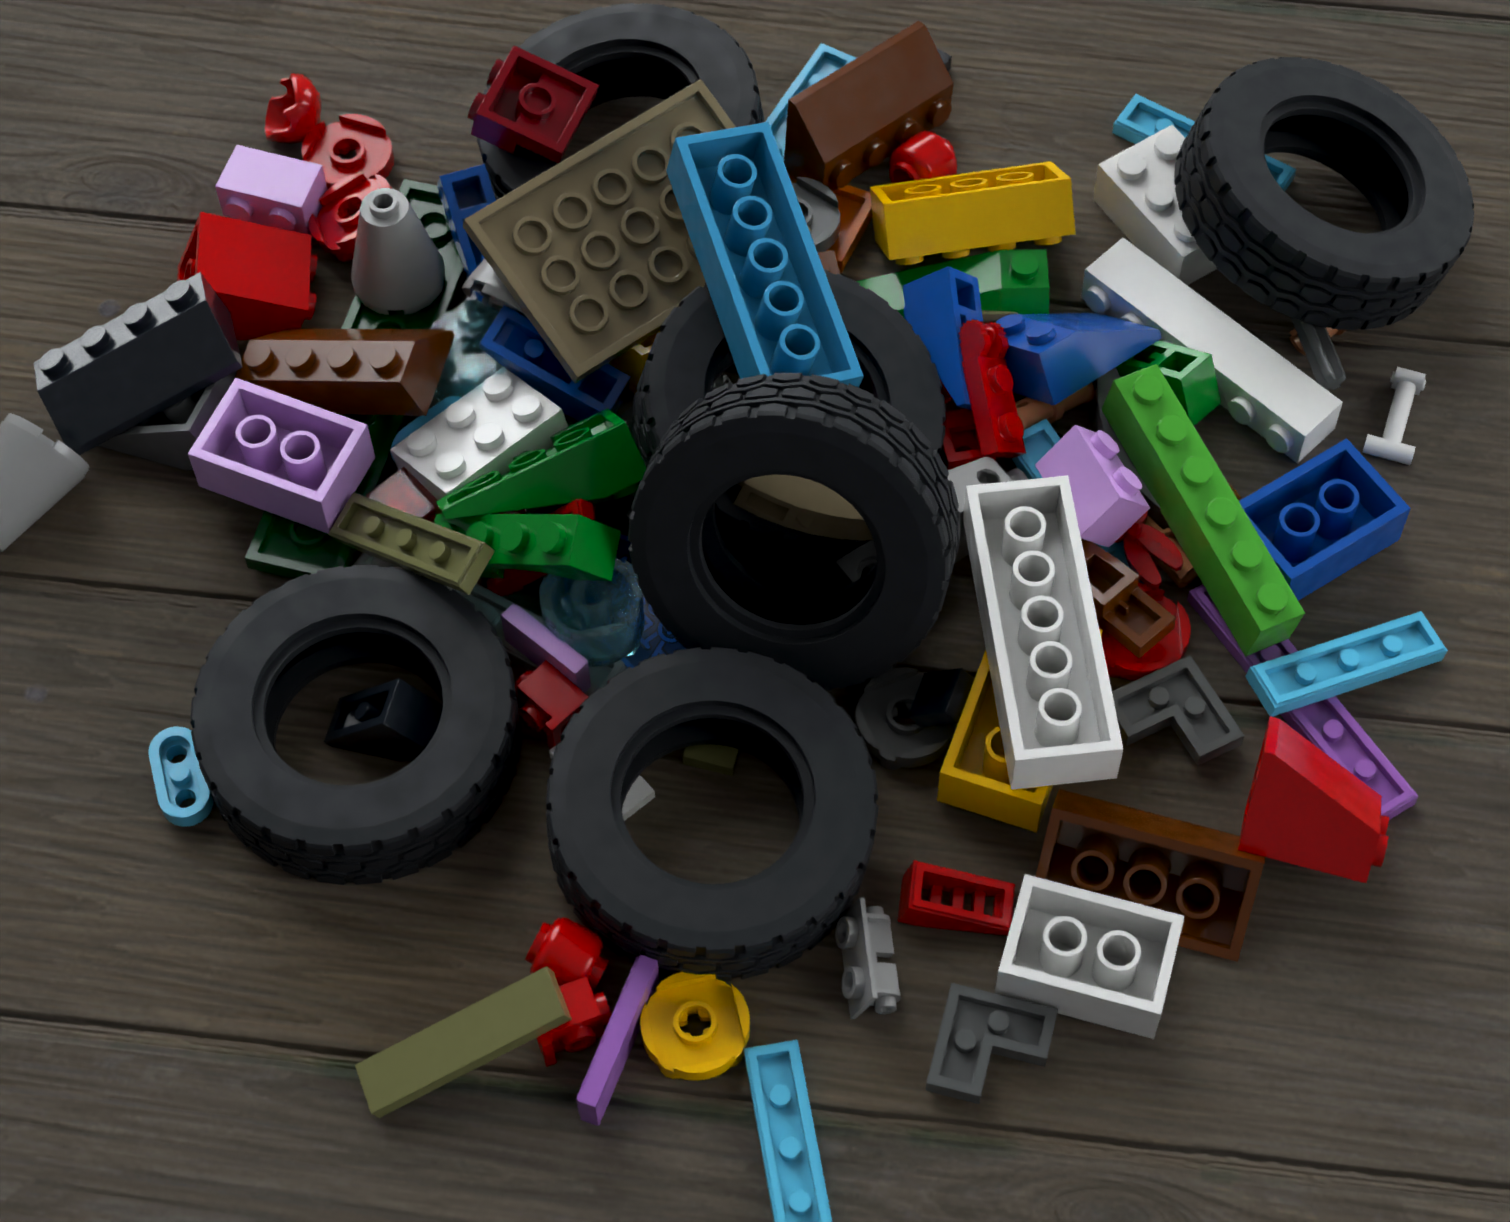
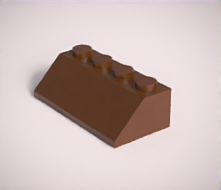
M917 21L788 99L784 164L789 175L796 180L797 177L814 179L827 186L833 192L838 188L845 187L853 178L869 168L878 166L897 147L914 134L929 131L945 123L952 110L951 100L954 83L925 24Z
M285 329L249 340L241 360L243 368L237 370L235 378L336 414L426 416L455 334L451 329Z
M1059 789L1051 810L1035 877L1184 915L1178 946L1238 962L1265 857L1238 850L1239 835Z

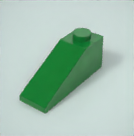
M1158 340L1116 366L1121 378L1157 364L1193 425L1200 422L1221 403L1212 354Z

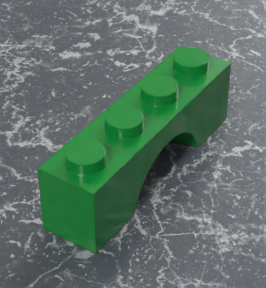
M436 514L434 522L485 542L495 550L480 578H504L505 569H518L556 575L571 580L612 581L621 531L579 514H483L445 519L443 514Z

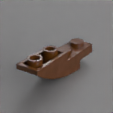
M1081 539L1098 625L1137 658H1141L1174 629L1176 617L1138 587L1140 575L1098 545Z

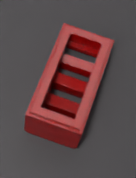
M914 860L902 878L898 922L920 927L1008 936L1012 923L1015 884ZM922 889L928 890L927 901L921 900ZM942 891L950 892L949 906L941 904ZM964 894H972L971 911L963 909ZM985 896L994 897L992 916L984 914Z

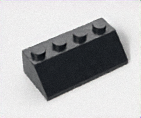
M201 272L186 280L174 282L166 291L144 303L132 305L124 314L103 325H97L88 329L80 338L61 348L49 350L39 360L34 362L37 392L64 444L79 456L243 368L231 312Z

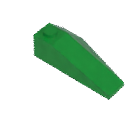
M1046 249L997 250L856 281L860 283V286L866 289L869 288L886 300L889 306L894 310L896 309L904 317L903 285L949 266L978 278L982 310L1017 312L1018 314H1049V275Z
M606 408L550 436L554 445L547 450L538 449L532 452L524 451L513 457V461L508 465L510 471L502 476L499 471L483 474L436 501V504L445 519L565 504L580 498L587 501L602 499L612 495L614 499H619L637 491L640 484L639 481L642 480L647 468L626 422Z

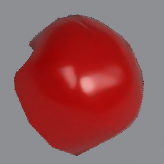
M293 73L289 78L280 80V84L287 88V93L279 97H272L269 100L265 119V135L268 141L281 143L303 142L308 132L320 122L321 98L319 92L309 78L302 74Z

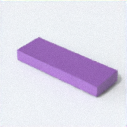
M641 954L635 959L576 1097L579 1116L585 1122L597 1126L601 1123L640 1030L641 1011L645 1002L647 1005L649 998L656 992V987L660 983L658 960Z

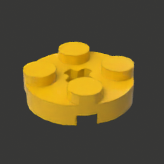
M675 973L665 978L656 987V992L649 998L647 1005L646 1002L644 1004L640 1017L643 1045L650 1059L659 1066L660 1071L666 1077L671 1079L682 1078L691 1081L714 1078L726 1072L729 1068L736 1066L744 1056V1048L750 1035V1016L747 1003L741 992L734 985L731 984L730 987L726 982L716 979V974ZM691 1014H698L700 1021H710L711 1023L710 1027L705 1028L700 1036H692L691 1033L683 1032L680 1028L688 1024V1016Z

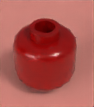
M922 131L914 134L897 147L890 156L889 176L892 183L956 175L957 160L952 144L934 132Z
M565 917L556 919L552 925L543 922L524 961L531 964L530 974L547 966L554 971L559 986L587 976L592 989L596 988L609 960L600 956L603 948L602 936Z

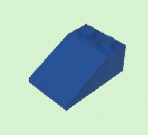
M1100 313L1010 314L996 321V324H1001V327H1004V332H1006L1005 338L1008 339L1009 343L1004 359H1006L1007 368L1013 377V393L1053 406L1162 338L1159 329Z

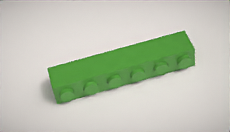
M1154 364L1113 380L1101 410L1141 479L1160 506L1162 515L1245 657L1289 639L1305 612L1158 365Z

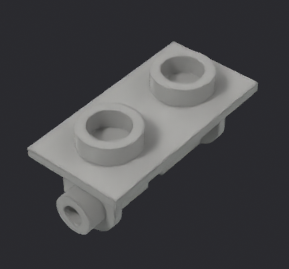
M860 897L839 918L835 931L837 946L842 949L844 964L842 992L844 997L848 999L850 1019H856L869 1006H875V1012L878 1014L893 1013L897 1010L896 1003L901 1000L896 964L877 962V957L890 958L894 954L890 917L884 914V909L880 906L866 908L865 898Z

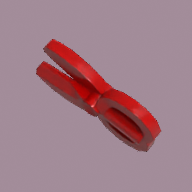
M1147 511L1114 543L1124 540V553L1128 565L1134 572L1140 575L1139 579L1144 584L1155 590L1159 588L1162 580L1150 554L1175 571L1182 569L1184 561L1176 545L1164 533L1145 524L1148 517Z

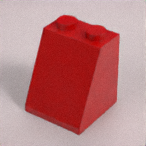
M200 211L178 265L177 281L186 280L201 272L230 310L236 339L251 340L285 329H300L304 320L310 321L312 319L316 305V293L310 292V283H312L315 277L317 256L311 254V235Z
M1269 717L1244 810L1238 850L1367 883L1371 865L1380 868L1382 866L1389 836H1386L1389 817L1381 815L1382 796L1281 719Z

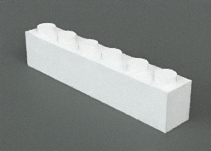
M1121 238L1085 269L1081 298L1085 300L1088 307L1095 313L1159 329L1162 336L1161 341L1212 354L1221 399L1220 405L1226 408L1237 422L1248 425L1264 437L1275 451L1286 454L1298 463L1335 429L1343 403L1340 399L1125 238Z

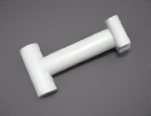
M1397 367L1396 372L1393 371L1390 382L1392 383L1391 388L1396 390L1383 436L1381 438L1368 434L1362 453L1411 465L1416 447L1401 442L1414 395H1419L1420 391L1424 390L1426 374Z

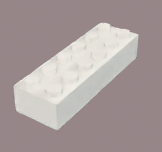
M1068 475L966 486L963 523L1011 790L1117 778L1123 753V744Z

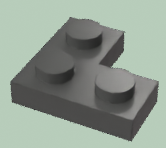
M1191 655L1112 691L1121 739L1126 746L1171 725L1196 765L1199 766L1242 745L1245 735Z
M951 983L925 1091L979 1104L991 1054L1045 1067L1058 1008Z

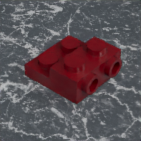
M513 45L505 61L497 59L487 79V85L490 88L486 95L478 92L470 107L467 118L474 121L471 135L512 154L520 145L547 159L560 163L592 104L599 85Z

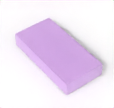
M512 604L501 614L505 641L538 667L547 660L584 693L591 687L589 665L585 657L520 606Z

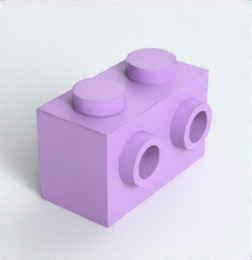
M236 145L215 185L224 216L308 235L310 234V216L313 213L317 218L319 211L323 207L318 200L328 190L322 165Z
M1074 425L1035 466L1042 478L1068 475L1081 539L1109 548L1150 509V506L1140 492L1142 489L1140 480L1131 470L1124 467L1117 453L1120 450L1116 442L1101 430L1094 432Z

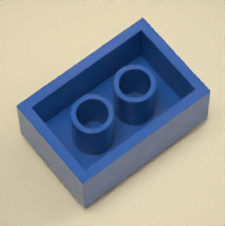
M1347 438L1239 501L1298 601L1397 542L1401 537L1411 509Z

